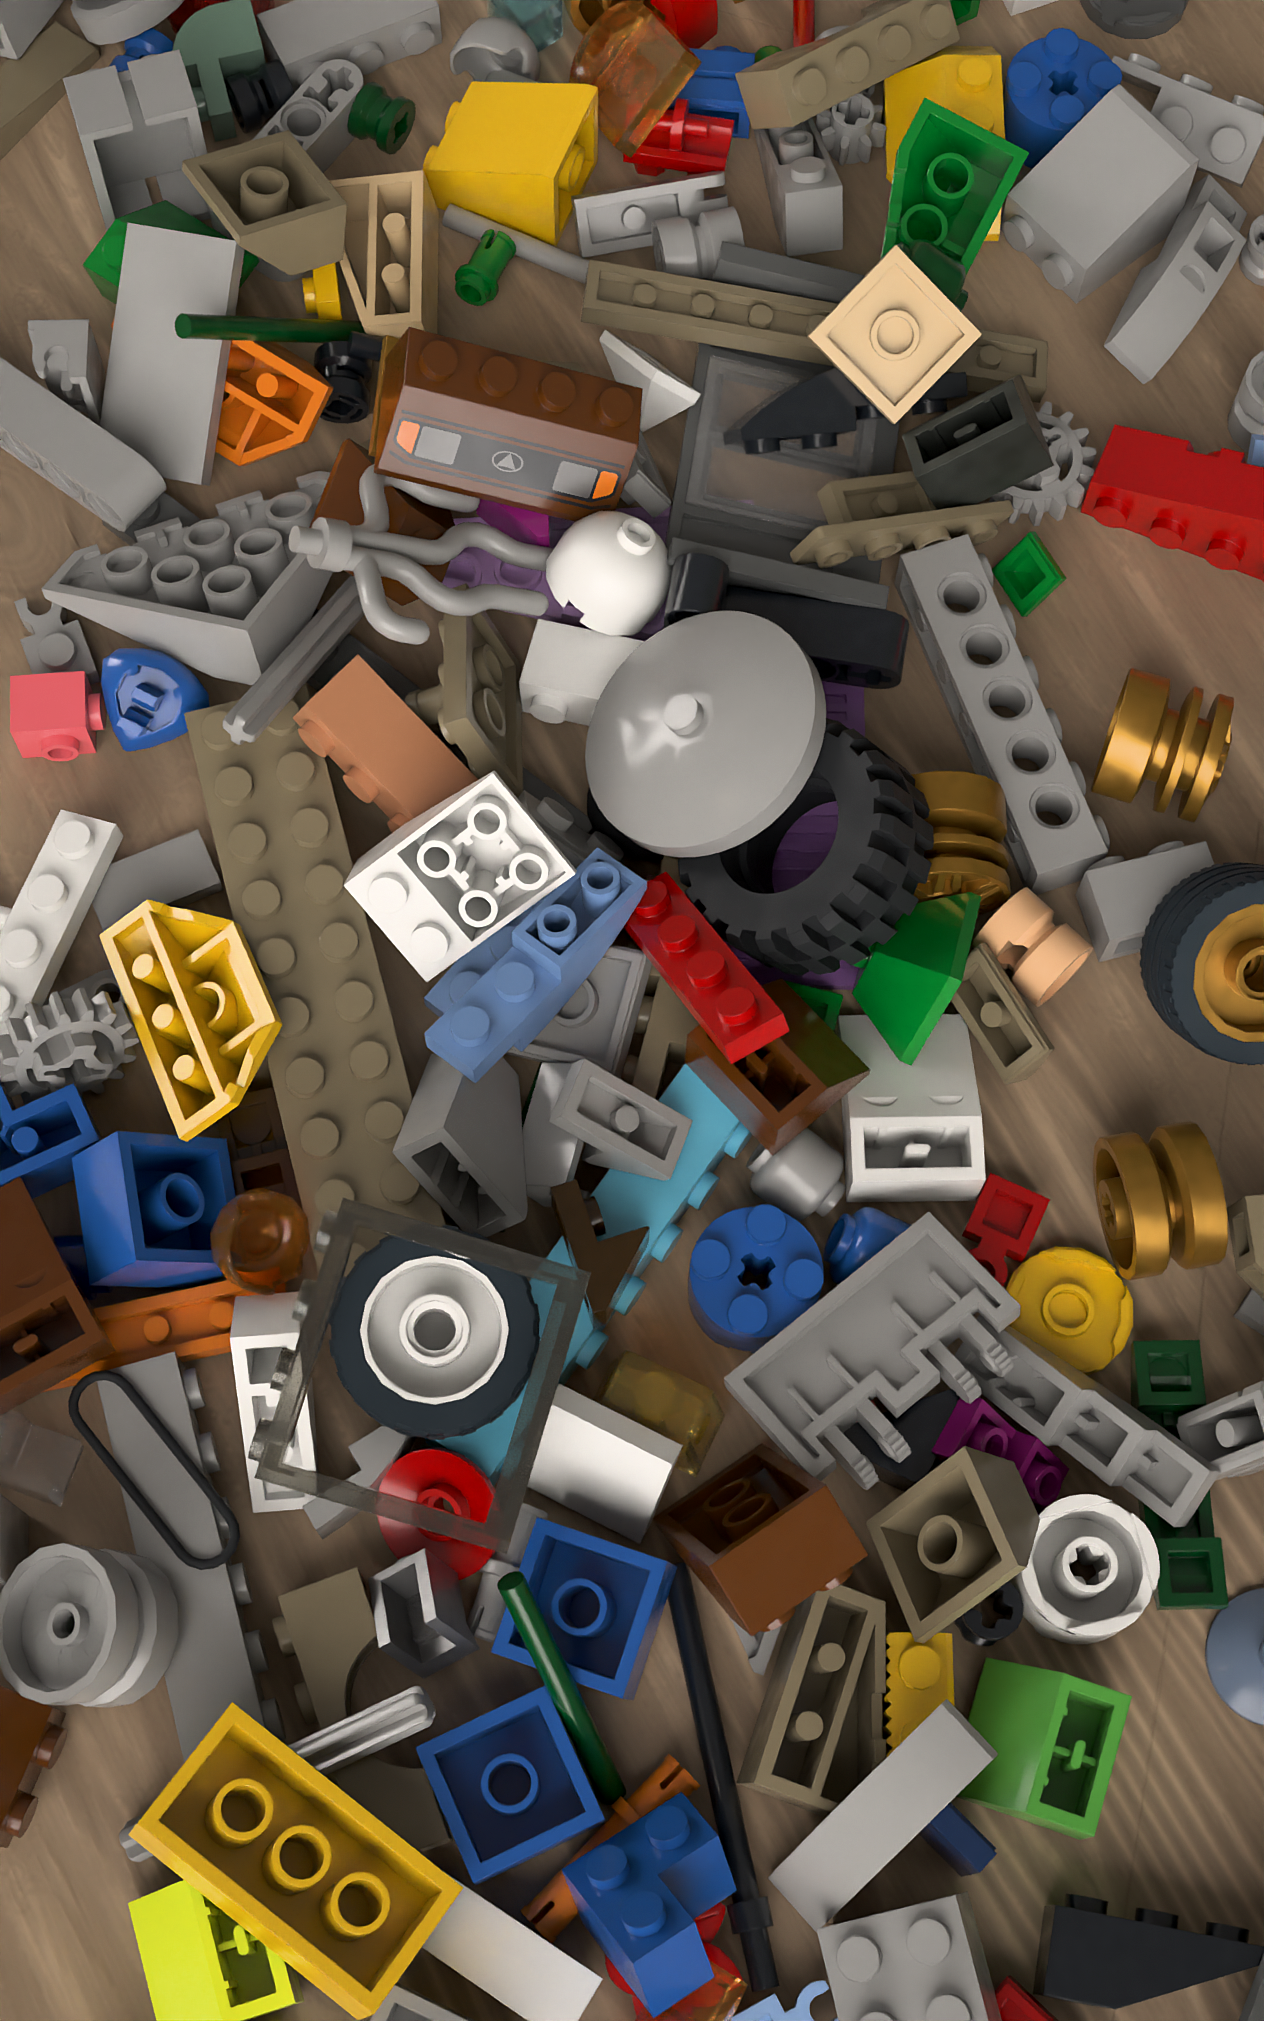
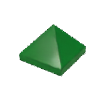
M1030 531L992 568V573L1022 617H1027L1067 579L1035 531Z

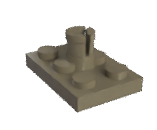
M465 583L452 589L464 591L470 588ZM485 611L473 616H453L444 613V619H441L438 624L440 637L444 645V662L438 666L441 683L424 690L418 689L408 693L405 696V703L436 736L443 733L449 744H457L467 758L470 771L478 780L495 770L518 798L523 792L522 705L519 688L521 664Z

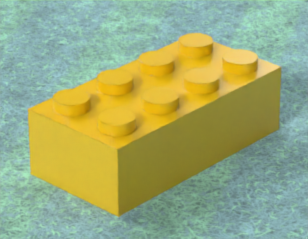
M233 1702L128 1834L357 2020L375 2014L463 1889L460 1884Z

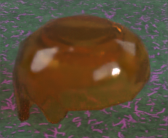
M256 1188L239 1194L221 1208L210 1231L211 1256L229 1282L249 1292L267 1296L274 1295V1289L280 1284L301 1275L303 1256L306 1254L310 1243L309 1223L307 1215L292 1197L269 1189Z

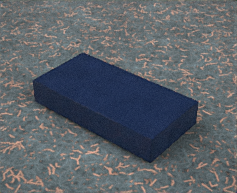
M951 1802L918 1833L961 1877L980 1873L997 1854L995 1852L996 1847Z

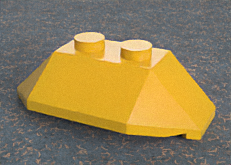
M947 46L883 81L884 125L886 126V179L891 184L897 150L924 98L1005 139L1001 55L992 46ZM1002 207L984 241L999 240Z
M147 899L102 932L99 937L178 1137L188 1142L240 1104L283 1024L238 923L233 920L193 910L171 907L164 903Z

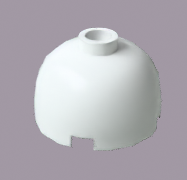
M599 511L575 521L564 532L546 561V580L555 599L563 608L570 601L575 608L584 613L579 622L588 628L611 636H633L640 632L658 614L669 592L672 566L667 564L668 550L665 543L651 526L637 517L619 511Z

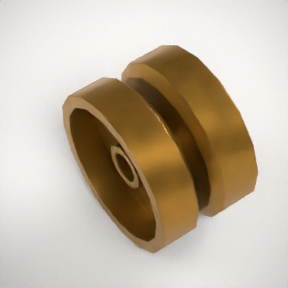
M1186 1121L1156 1127L1148 1144L1139 1134L1134 1132L1099 1137L1094 1145L1093 1154L1094 1190L1104 1238L1113 1263L1121 1276L1131 1281L1162 1275L1167 1269L1171 1257L1180 1267L1186 1270L1220 1264L1226 1256L1228 1245L1226 1202L1216 1159L1207 1137L1198 1124Z

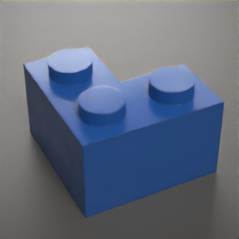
M0 1080V1187L21 1177L31 1197L35 1198L75 1180L72 1157L102 1140L91 1112L75 1084L72 1083L20 1108H16L12 1097L8 1095L4 1083Z
M680 1792L562 1869L583 1925L653 2018L715 1977L693 1919L737 1891L718 1834L686 1796Z

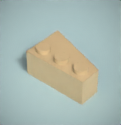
M424 171L329 180L347 203L343 260L339 262L365 333L383 338L386 335L401 338L408 327H413L437 334L439 211Z

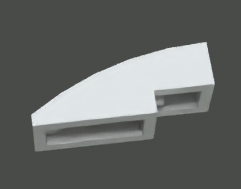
M451 1877L463 1889L425 1941L422 1948L528 2021H578L603 1978Z

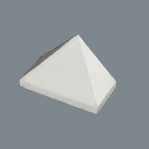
M604 330L599 341L616 382L643 389L640 418L641 432L695 405L701 395L698 391L648 353Z

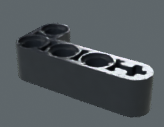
M688 553L676 557L666 603L664 628L685 618L713 611H740L755 614L780 626L803 648L817 668L821 681L871 689H889L900 684L909 632V622L904 616L884 609L728 586L729 568L722 560L701 553Z

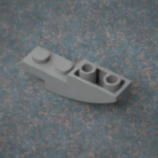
M1210 174L1193 185L1184 208L1180 211L1158 258L1140 270L1103 345L1142 384L1152 380L1192 330L1222 286L1246 242V239L1240 234L1239 230L1247 216V212Z

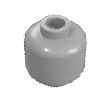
M808 1128L804 1129L774 1156L759 1143L746 1165L752 1171L750 1188L753 1193L766 1203L778 1207L783 1213L788 1214L797 1221L807 1218L814 1211L824 1217L837 1204L846 1189V1185L839 1181L844 1164L843 1156Z

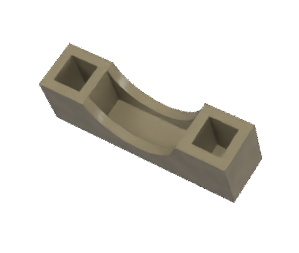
M879 0L861 9L863 18L855 24L817 41L776 52L735 73L752 130L794 127L959 41L960 36L950 0Z
M357 1567L277 1596L283 1615L272 1618L274 1630L284 1657L288 1658L297 1655L305 1681L294 1685L303 1718L307 1725L318 1721L321 1730L352 1716L351 1694L355 1678L364 1661L378 1647L372 1603L363 1577ZM370 1754L325 1775L326 1778L418 1852L422 1853L452 1841L441 1807L423 1768L395 1766Z

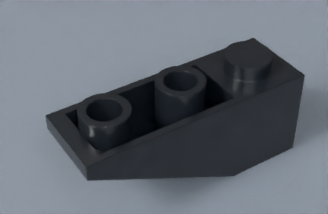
M1066 1894L1064 1906H1044L1033 1994L1099 2008L1119 2009L1259 1966L1264 1954V1946L1249 1944L1250 1930L1245 1928L1206 1922L1204 1935L1177 1929L1179 1916L1175 1914L1136 1908L1135 1919L1129 1920L1107 1915L1108 1901Z

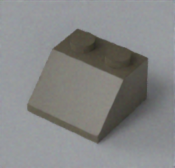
M289 130L182 161V171L240 247L290 276L343 260L347 203Z
M964 1446L866 1521L914 1640L925 1643L1027 1568L1040 1517L1013 1461Z

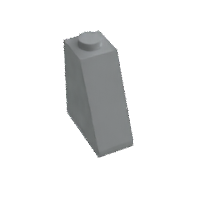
M433 1053L429 1057L392 1153L462 1231L471 1234L476 1232L484 1237H488L526 1218L528 1207L519 1075L502 1056L475 1084L436 1053Z

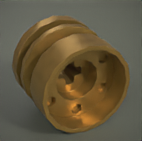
M1131 667L1121 689L1093 778L1091 792L1130 804L1137 796L1145 779L1156 782L1153 811L1163 814L1176 788L1182 790L1177 818L1193 823L1196 821L1203 804L1215 791L1232 741L1231 717L1234 708V698L1220 693L1216 695L1207 718L1204 719L1198 717L1204 689L1194 686L1186 696L1180 710H1173L1168 708L1171 689L1170 679Z
M932 771L911 774L915 779V787L924 793L930 809L929 817L924 820L933 826L934 838L933 849L925 851L924 858L931 862L926 884L918 883L914 896L919 899L918 903L972 892L982 897L978 915L991 912L1002 906L1009 898L1011 890L1010 878L1006 873L1009 865V855L1004 846L999 844L1007 833L1006 800L1001 785L986 776L964 771Z

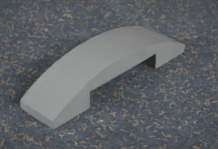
M946 1699L772 1872L768 1879L814 1931L817 1932L816 1929L823 1927L998 1753Z

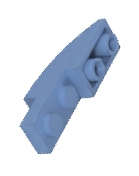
M597 847L576 868L577 872L574 876L554 889L511 931L513 946L424 1033L426 1046L475 1084L512 1046L522 1052L549 1024L612 945L647 890V881Z

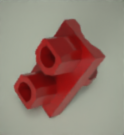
M677 98L674 111L633 104L629 132L623 150V162L634 163L637 174L654 177L664 173L665 169L687 172V176L711 171H724L725 174L734 132V120L689 113V99Z

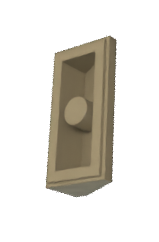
M987 943L978 945L968 954L962 983L951 1001L1004 1084L1008 1085L1027 1080L1039 1069L1055 1048Z

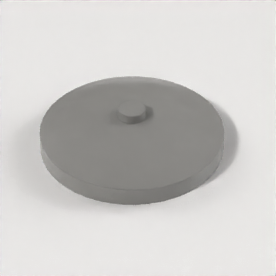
M713 611L680 620L654 634L633 651L616 670L603 690L589 724L585 750L586 773L592 796L600 811L615 828L633 842L647 850L665 856L700 857L733 848L756 836L772 824L795 800L810 777L819 757L826 727V700L817 668L803 648L780 626L768 619L746 612Z

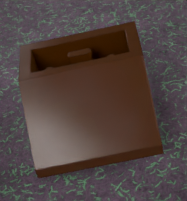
M782 978L763 984L761 987L783 1012L790 1030L788 1033L737 1062L730 1064L699 1024L687 1034L685 1064L772 1156L870 1074V1069Z

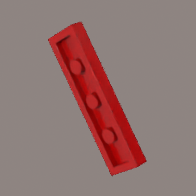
M665 871L647 881V890L624 925V928L729 1063L737 1062L788 1033L790 1030L783 1012L670 875Z

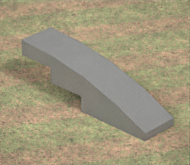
M979 1315L977 1321L996 1339L998 1344H1001L1002 1348L1011 1357L1010 1359L1014 1365L1003 1377H998L962 1342L954 1356L964 1368L974 1375L981 1388L982 1395L1045 1445L1060 1446L1109 1486L1124 1487L1173 1527H1185L1221 1470L1110 1390L1010 1326H1007L998 1333Z

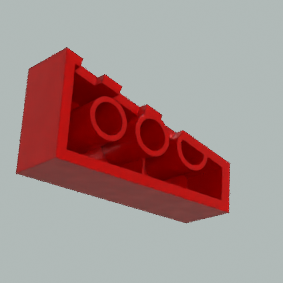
M1115 424L1090 481L1080 512L1094 517L1096 521L1104 526L1124 528L1150 538L1153 543L1160 547L1180 549L1206 559L1208 563L1216 568L1236 570L1264 582V467L1248 464L1245 461L1244 452L1221 448V451H1213L1207 455L1194 452V448L1189 440Z

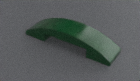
M1200 1340L1133 1341L1131 1344V1406L1179 1440L1180 1436L1176 1426L1178 1424V1417L1206 1406ZM1210 1489L1185 1527H1173L1138 1499L1140 1520L1149 1529L1159 1555L1160 1576L1153 1593L1157 1610L1226 1609L1229 1603L1221 1537H1215Z

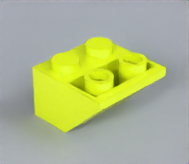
M185 1880L128 1903L156 2021H246L304 2002L296 1970Z

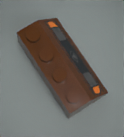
M408 327L385 358L374 473L574 522L599 511H615L639 445L643 389Z

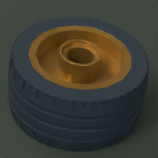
M1244 862L1223 863V865L1215 864L1212 867L1200 869V872H1194L1190 874V877L1182 879L1180 884L1174 885L1170 889L1171 891L1162 898V902L1157 904L1154 914H1151L1148 926L1146 925L1145 935L1142 937L1141 943L1143 945L1142 949L1140 948L1141 960H1139L1140 967L1142 968V972H1140L1141 978L1143 979L1144 989L1147 992L1146 995L1161 1019L1171 1030L1195 1048L1224 1061L1236 1064L1263 1065L1264 865Z

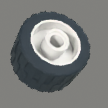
M415 1226L410 1227L409 1231L397 1235L392 1233L379 1240L380 1243L368 1252L364 1251L354 1261L355 1266L347 1277H343L336 1290L338 1296L334 1307H331L330 1353L335 1361L338 1370L336 1373L343 1387L352 1396L354 1402L370 1417L397 1433L406 1436L428 1438L429 1440H444L448 1437L464 1436L476 1432L480 1427L488 1423L491 1424L503 1415L504 1411L517 1400L524 1390L533 1371L538 1354L540 1316L538 1305L534 1303L531 1294L532 1287L525 1274L520 1273L514 1265V1259L504 1249L499 1250L489 1242L488 1238L476 1232L471 1234L459 1230V1227Z

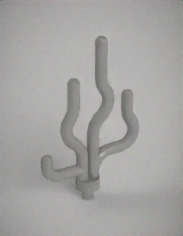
M375 464L366 468L359 480V495L364 511L363 524L355 526L349 525V523L343 520L319 517L313 522L311 528L294 526L289 535V549L292 552L307 554V560L312 568L331 572L353 571L362 610L367 621L377 632L388 639L400 643L423 644L429 638L430 629L426 622L398 615L389 607L381 576L399 581L437 611L453 616H473L487 609L541 616L549 607L548 598L539 591L499 584H480L470 589L459 591L439 582L419 564L441 565L455 559L465 548L476 547L487 551L507 564L546 572V561L554 548L517 541L499 529L480 522L457 524L449 528L436 540L387 532L389 530V509L384 493L385 486L401 489L425 504L465 513L476 510L480 499L374 473Z

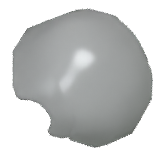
M506 17L479 18L461 34L450 52V70L452 73L458 75L463 71H468L473 81L484 82L487 75L495 70L512 72L535 81L540 77L541 62L533 40L515 21Z

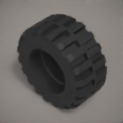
M826 718L824 739L817 762L803 789L791 805L767 828L740 845L711 855L678 859L680 882L689 887L685 890V895L723 941L769 968L775 967L786 974L800 976L806 974L809 970L817 975L836 972L840 969V960L854 965L871 955L868 947L876 941L884 945L898 932L894 925L902 914L905 913L910 916L919 901L914 896L918 883L926 884L931 867V862L924 858L925 851L932 850L934 845L933 826L924 820L929 817L930 809L924 793L915 787V779L905 767L854 728L849 729L839 721ZM837 801L838 827L834 842L824 861L813 874L800 884L785 891L775 893L772 882L773 863L777 849L787 831L802 815L811 809L825 803Z

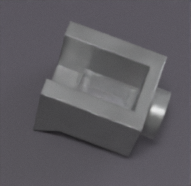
M423 1548L412 1555L405 1556L389 1568L368 1578L379 1649L424 1679L480 1649L466 1624L457 1572L427 1549Z

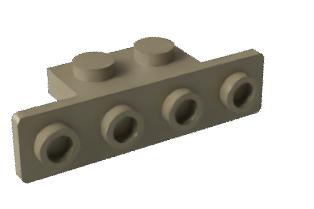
M913 471L830 481L817 493L829 525L815 528L790 552V556L795 565L817 562L818 567L829 568L839 565L851 557L867 555L868 560L877 561L892 556L900 550L911 548L918 550L966 534L969 535L973 546H976L995 537L998 534L997 527L1014 513V509L1010 500L937 510L916 480Z

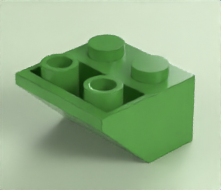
M986 1657L967 1721L994 1748L998 1755L956 1797L1078 1840L1094 1837L1132 1696L1066 1673Z

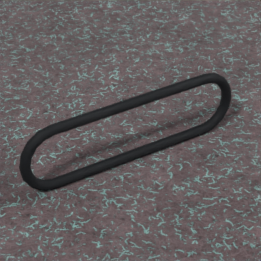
M108 1370L95 1371L82 1377L73 1387L68 1400L69 1415L74 1426L175 1555L187 1566L199 1570L214 1569L227 1562L235 1553L240 1540L239 1523L232 1510L128 1380L122 1375ZM104 1380L118 1385L220 1512L229 1526L230 1534L228 1544L221 1554L211 1559H199L193 1557L184 1549L83 1420L79 1412L78 1402L81 1393L88 1385Z

